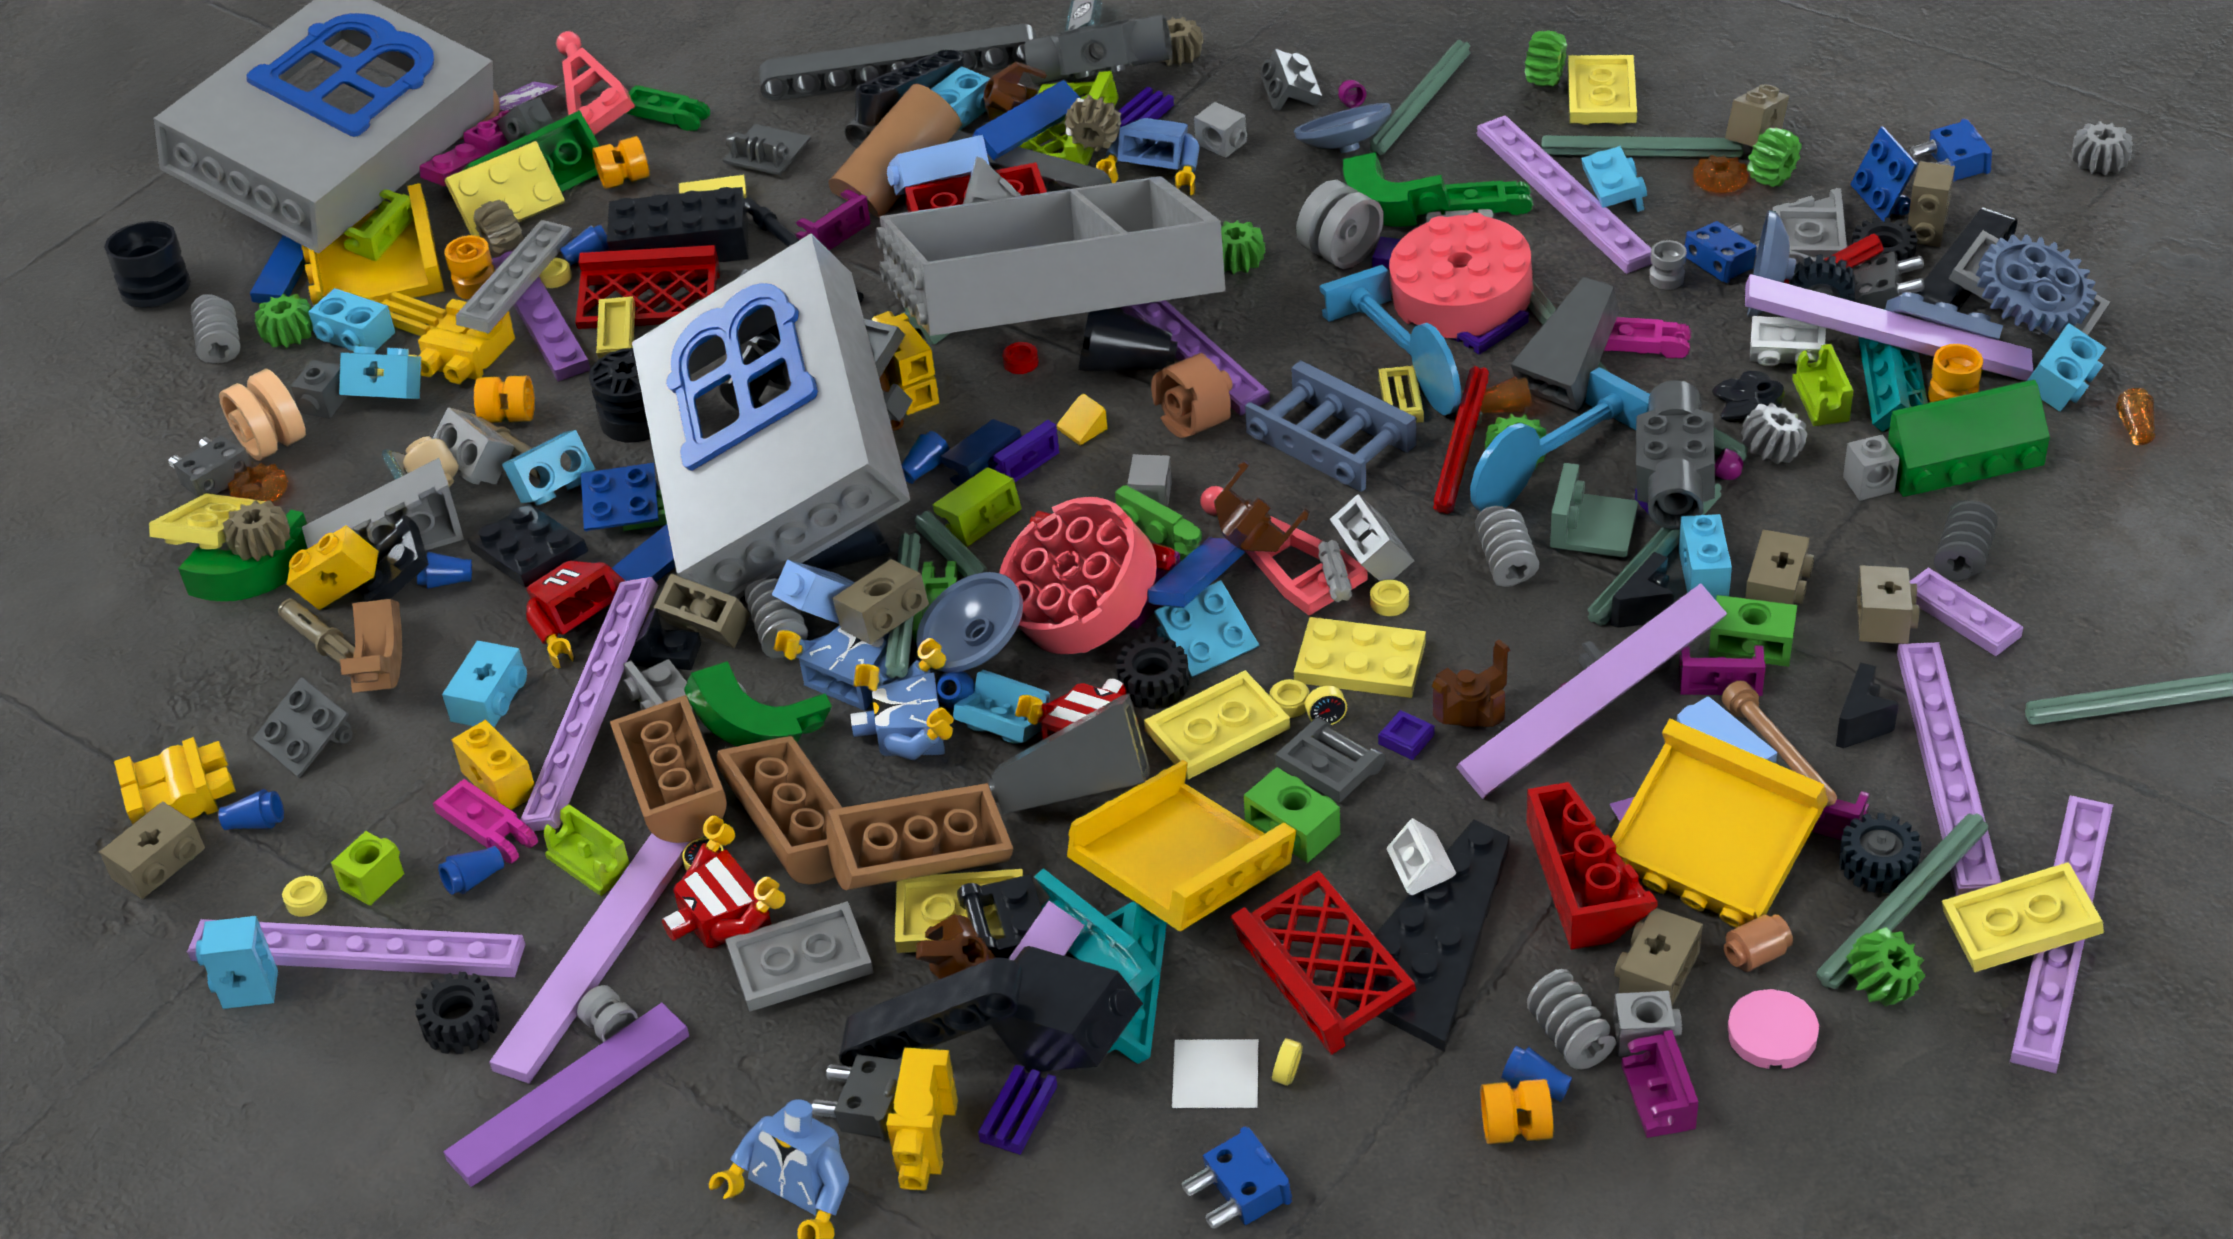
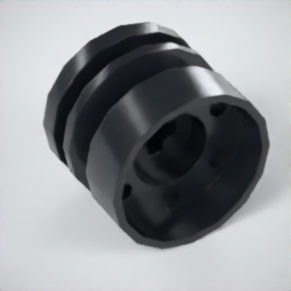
M158 221L138 222L119 229L106 240L104 248L112 271L115 273L114 278L122 301L126 304L141 308L156 307L179 298L189 289L191 280L186 270L185 261L180 256L182 251L173 226Z
M624 348L610 352L597 360L590 369L589 382L593 398L596 402V411L601 429L612 440L624 443L642 442L651 439L633 348Z

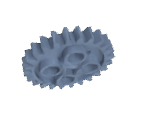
M2026 234L2021 242L2015 235H2011L2008 242L2000 238L1996 245L1991 244L1987 252L1984 253L1978 264L1980 267L1976 272V276L1980 277L1977 287L1985 289L1982 297L1994 300L1990 308H2002L2004 310L2001 316L2003 319L2013 316L2015 317L2016 326L2026 322L2029 331L2032 332L2036 325L2040 326L2045 334H2048L2051 327L2058 333H2062L2068 323L2074 327L2077 323L2082 324L2095 304L2093 300L2097 295V292L2092 290L2095 281L2086 279L2090 270L2078 268L2082 260L2069 259L2070 250L2067 249L2059 252L2056 242L2046 246L2043 237H2039L2036 243L2032 242L2031 238Z

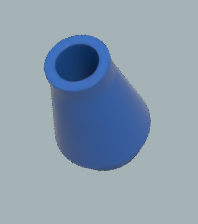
M591 225L566 246L560 248L564 259L569 263V266L579 263L580 253L609 251L607 235L601 225L594 228Z
M928 431L926 434H920L901 465L906 482L913 484L918 478L943 463L941 455L950 449L947 442L936 432Z
M427 552L426 556L429 565L417 575V584L427 585V589L460 582H472V559H460Z
M963 671L946 672L937 682L938 700L945 707L954 709V705L974 693V681ZM954 681L957 685V690L953 695H948L946 689L949 687V682Z
M262 789L230 805L220 807L218 815L224 830L274 828L276 823L283 821L284 808L282 800L276 791L268 792Z
M492 846L483 850L447 856L446 862L439 864L438 870L445 889L451 895L458 892L465 894L496 871L503 869L504 860L499 849L496 846Z
M1515 1046L1501 1076V1079L1510 1082L1511 1088H1517L1520 1081L1546 1079L1551 1098L1562 1102L1572 1081V1077L1561 1072L1530 1047H1527L1525 1050L1518 1046Z

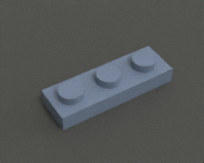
M1904 292L1898 297L1887 300L1885 310L1996 340L2000 339L2003 325L1990 322L1991 317L1986 314L1971 312L1967 315L1957 312L1958 307L1943 302H1938L1934 305L1923 302V296L1910 292Z

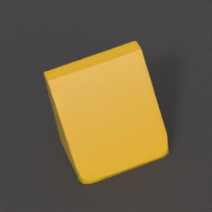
M1082 394L1057 423V429L1081 446L1108 429L1106 410L1089 396Z

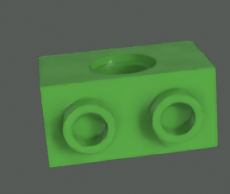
M1717 595L1716 601L1726 611L1727 615L1711 627L1708 656L1752 659V656L1755 657L1754 645H1762L1765 664L1789 667L1797 605Z
M1278 767L1244 794L1245 821L1263 833H1267L1283 822L1297 830L1292 854L1306 863H1309L1340 836V806L1330 797L1322 796L1306 786L1298 777L1291 776Z

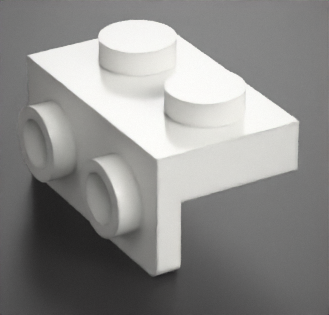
M1752 316L1750 362H1758L1764 366H1774L1779 363H1790L1797 366L1798 357L1805 350L1809 357L1807 363H1814L1819 359L1818 353L1821 345H1826V328L1786 317Z

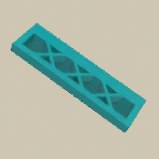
M1858 337L1872 425L1884 432L1890 427L1892 411L1928 403L1919 353Z
M1043 868L1034 876L1049 896V899L1041 905L1042 910L1050 901L1085 925L1066 952L1071 958L1119 971L1136 994L1159 973L1134 938Z
M1133 901L1106 917L1118 927L1122 925L1121 929L1137 941L1159 973L1136 994L1143 1004L1108 1053L1117 1049L1139 1064L1151 1056L1167 923Z

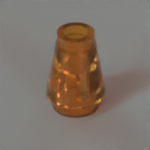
M1514 376L1486 389L1480 409L1482 414L1525 411V407L1533 406L1526 377L1517 379Z
M2131 388L2122 392L2118 397L2116 411L2132 442L2136 445H2146L2155 439L2154 398L2142 388Z

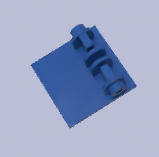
M1880 127L1850 185L1884 222L1885 218H1889L1891 214L1906 215L1909 213L1911 200L1908 196L1902 195L1918 164L1884 127Z
M654 463L581 473L584 531L659 521L656 491L659 490L655 478Z

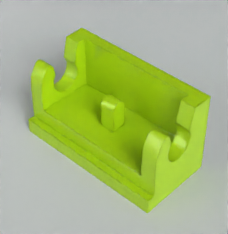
M383 189L379 196L390 200L391 203L389 201L381 202L378 209L359 230L352 227L348 228L344 234L352 238H347L344 242L345 249L370 260L377 261L414 219L408 195H401L391 190Z
M1832 344L1821 345L1818 353L1819 359L1814 363H1807L1809 360L1808 354L1805 350L1802 351L1798 357L1796 374L1792 375V381L1812 425L1820 426L1849 422L1854 390Z
M988 467L932 504L934 512L941 518L948 520L949 523L944 526L966 547L1022 509L1014 478Z
M568 804L560 810V820L563 822L561 830L556 833L555 829L548 824L544 828V838L548 851L545 852L546 858L602 897L614 887L630 864L624 841Z

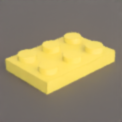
M1634 55L1568 56L1570 123H1580L1583 125L1613 123L1621 125L1637 122Z
M536 141L446 177L444 180L470 234L474 236H480L473 220L474 211L487 202H494L498 199L508 204L509 209L513 210L515 218L520 222L561 205L565 201Z
M205 493L149 522L150 537L165 539V543L173 545L190 542L198 543L202 549L220 548L226 542L223 522L229 519L228 512L238 511L241 504L251 505L254 500ZM257 500L260 504L266 502Z
M1309 617L1294 669V680L1307 685L1334 686L1338 689L1412 698L1426 644V631Z
M1245 670L1145 719L1144 726L1145 732L1174 764L1182 760L1188 762L1186 778L1190 779L1290 729V717Z
M2069 862L1942 900L1944 914L1974 972L2104 933L2103 921Z
M1023 869L936 874L896 881V952H916V944L918 942L931 940L925 938L927 929L953 914L968 917L966 910L960 906L957 898V891L962 885L976 883L983 886L1023 876ZM994 904L984 906L983 910L991 937H994L996 940L1004 938Z

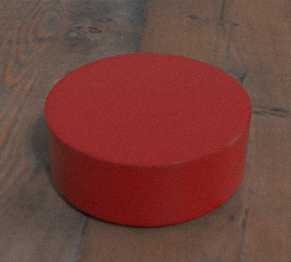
M1027 342L1013 343L1007 346L1002 354L1004 368L1013 374L1029 373L1036 369L1039 364L1037 348Z

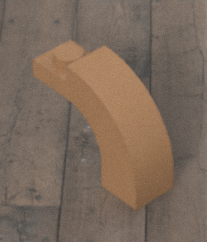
M385 599L352 603L355 651L353 658L340 659L341 675L351 677L352 693L392 689L396 687L399 681L402 660V629L399 602Z

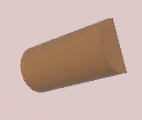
M919 84L912 85L829 179L828 183L832 193L841 198L843 197L840 193L847 189L858 195L863 194L867 197L869 213L878 218L884 216L901 196L895 195L894 186H891L888 182L887 167L891 160L897 154L947 143L962 126L958 114L945 99L933 90Z
M684 695L610 721L644 820L650 832L661 840L673 843L690 842L705 836L703 833L705 821L713 815L722 819L727 803L723 787L687 696Z
M787 736L718 750L717 766L720 773L790 877L802 884H817L834 878L835 874L828 850L826 822L828 810L842 808V806L794 738Z
M988 783L831 809L827 813L826 832L829 856L835 877L843 890L1003 863L1010 860L1013 852L1012 843Z

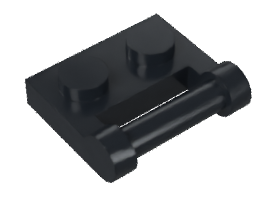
M403 515L395 522V528L374 546L379 551L375 575L372 579L360 585L364 602L391 599L429 565L419 528L410 517Z
M1031 874L983 886L976 883H967L962 885L957 891L960 906L966 910L967 916L977 934L984 940L988 949L996 958H1010L1042 911ZM994 904L1004 938L996 940L994 937H991L983 910L984 906Z

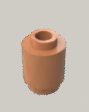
M1776 914L1771 917L1762 915L1729 931L1726 934L1724 952L1728 961L1734 967H1739L1743 971L1749 972L1784 955L1786 949L1792 946L1793 937L1788 924L1781 916Z

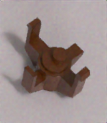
M1014 62L992 76L984 90V102L989 120L996 119L1037 95L1038 91L1036 89L1026 87L1019 82L1023 72L1046 79V73L1040 69Z
M1245 460L1238 465L1240 468L1214 500L1222 534L1231 544L1243 551L1277 552L1302 520L1307 521L1310 511L1305 508L1286 533L1271 522V516L1267 513L1271 507L1264 500L1258 497L1255 501L1250 499L1244 500L1230 489L1250 465Z
M1500 639L1497 640L1495 646H1493V665L1480 674L1464 669L1456 675L1448 667L1436 674V679H1434L1432 684L1433 716L1440 723L1466 727H1494L1505 719V691L1503 689L1507 685L1508 652L1511 651L1509 646Z
M957 914L951 915L933 927L930 926L925 932V938L931 940L920 941L916 944V959L929 962L931 972L939 979L996 958L988 949L984 940L977 934L969 918Z

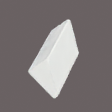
M1413 818L1409 820L1387 847L1407 893L1411 895L1444 882L1456 874L1437 834Z

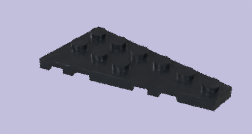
M1475 819L1472 820L1446 851L1456 872L1455 876L1414 895L1409 894L1374 935L1416 986L1415 992L1376 1017L1443 1052L1446 1050L1451 1025L1455 1021L1458 1012V1003L1471 971L1482 936V927L1485 918L1488 917L1494 889L1498 885L1510 844V836ZM1363 948L1352 962L1370 963L1373 951L1370 948ZM1346 972L1342 988L1364 990L1367 974ZM1376 975L1372 991L1387 992L1400 983L1395 977ZM1344 999L1360 1008L1361 1000Z

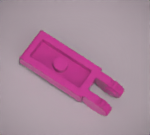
M1617 317L1604 351H1626L1641 354H1660L1661 352L1666 358L1674 359L1676 357L1683 359L1690 352L1688 340L1691 337V328L1686 326V324L1663 322V320Z
M465 779L433 802L437 814L486 848L496 846L503 860L509 864H512L519 858L515 846L504 838L510 832L525 847L532 848L539 842L534 831L519 820L516 813Z

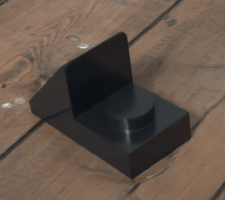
M1653 552L1614 594L1612 598V626L1621 628L1645 625L1647 621L1652 620L1674 603V593L1666 589L1669 583V576L1666 575L1668 557Z
M654 609L646 615L627 662L632 661L635 666L653 667L669 659L676 669L692 670L701 646L699 632L662 629L658 610Z
M1860 662L1839 717L1836 739L1837 747L1846 748L1888 734L1895 729L1899 705L1896 701L1879 697L1881 685L1874 683L1877 666Z

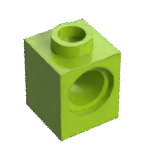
M367 831L361 834L331 862L340 889L369 906L405 874L399 859L400 851L391 840L387 838L380 839Z

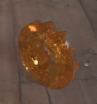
M1725 154L1722 157L1710 155L1709 159H1699L1698 165L1694 167L1693 179L1700 188L1709 192H1734L1745 186L1748 181L1747 165L1739 163L1737 157L1729 159L1726 158Z
M261 462L257 467L250 468L246 466L245 472L235 473L234 480L228 483L231 497L259 501L271 500V502H274L285 493L288 487V480L284 470H279L276 464L265 466ZM260 482L262 484V488H259V486L255 485L254 483Z

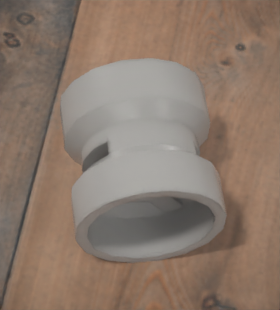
M1667 240L1653 245L1650 258L1653 265L1649 273L1650 283L1659 289L1671 290L1680 287L1684 283L1685 269L1683 265L1686 262L1687 251L1681 243Z
M600 985L588 991L581 999L577 1009L578 1017L588 1027L594 1028L595 1034L603 1042L638 1019L637 1013L628 1004L621 1002L619 995L608 985Z

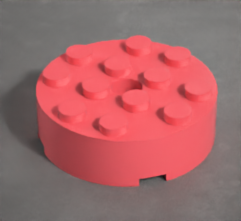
M1481 213L1434 217L1428 223L1415 228L1405 235L1395 246L1390 257L1389 269L1393 303L1396 312L1408 325L1411 322L1416 325L1424 323L1433 325L1444 338H1457V333L1469 332L1475 337L1485 335L1497 326L1507 322L1518 311H1525L1530 304L1533 291L1531 250L1527 240L1513 226L1494 218L1485 217Z
M1082 497L1065 501L1052 507L1054 513L1037 525L1032 521L1014 540L1000 568L999 573L1010 578L1022 594L1023 612L1018 628L1034 644L1051 653H1086L1108 642L1140 616L1142 608L1148 599V589L1154 585L1157 565L1152 543L1121 507L1109 500L1098 497Z

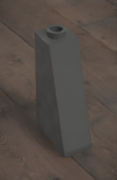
M1586 277L1580 280L1511 363L1519 390L1573 410H1579L1587 394L1590 372L1597 368L1620 312L1613 286Z
M1130 694L1116 698L1001 763L991 775L992 779L989 780V788L995 803L999 802L1002 814L1144 783L1151 771Z

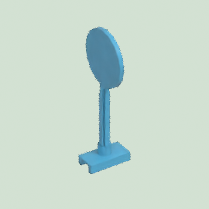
M1379 265L1319 285L1320 292L1325 296L1326 308L1322 309V316L1328 322L1359 311L1368 315L1388 336L1411 355L1419 385L1432 407L1442 415L1457 412L1461 403L1459 374L1453 355L1444 337L1436 327L1429 323L1415 326L1410 334L1380 306V304L1391 301L1389 270L1386 267Z
M1600 367L1591 371L1585 403L1593 408L1541 439L1535 428L1523 423L1508 426L1494 438L1482 454L1472 478L1470 496L1475 509L1481 512L1486 507L1503 506L1506 508L1515 501L1525 488L1536 467L1537 460L1541 456L1553 451L1603 420L1614 418L1636 430V416L1648 412L1650 394Z

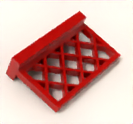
M715 245L580 253L579 266L581 275L575 320L577 329L598 328V316L585 317L586 312L595 305L599 306V299H605L614 291L623 297L633 296L635 306L638 308L635 311V326L663 324L686 310L697 299L702 300L716 291L717 278H720V265ZM708 279L698 288L690 283L691 280ZM674 281L664 290L656 285L657 282ZM626 283H640L631 291H627L622 287ZM591 285H606L597 293L589 289ZM682 287L690 292L681 301H677L671 296ZM648 289L657 294L646 303L637 298ZM663 301L672 306L666 312L657 313L653 310Z
M1319 870L1254 912L1249 913L1244 907L1231 915L1238 940L1330 1055L1346 1046L1343 1037L1416 991L1413 980ZM1318 887L1325 894L1323 907L1302 905L1303 897ZM1276 914L1290 915L1287 930L1268 928L1264 922ZM1298 917H1319L1317 931H1296ZM1328 918L1347 920L1349 925L1346 935L1325 933ZM1292 941L1313 943L1310 958L1291 956ZM1322 944L1343 946L1340 961L1318 959ZM1351 948H1370L1373 951L1370 963L1348 962ZM1315 970L1337 971L1334 987L1315 985L1313 983ZM1345 973L1367 974L1364 990L1342 988ZM1376 975L1395 977L1400 983L1387 992L1372 991ZM1339 999L1361 1000L1359 1010L1344 1020L1337 1012Z

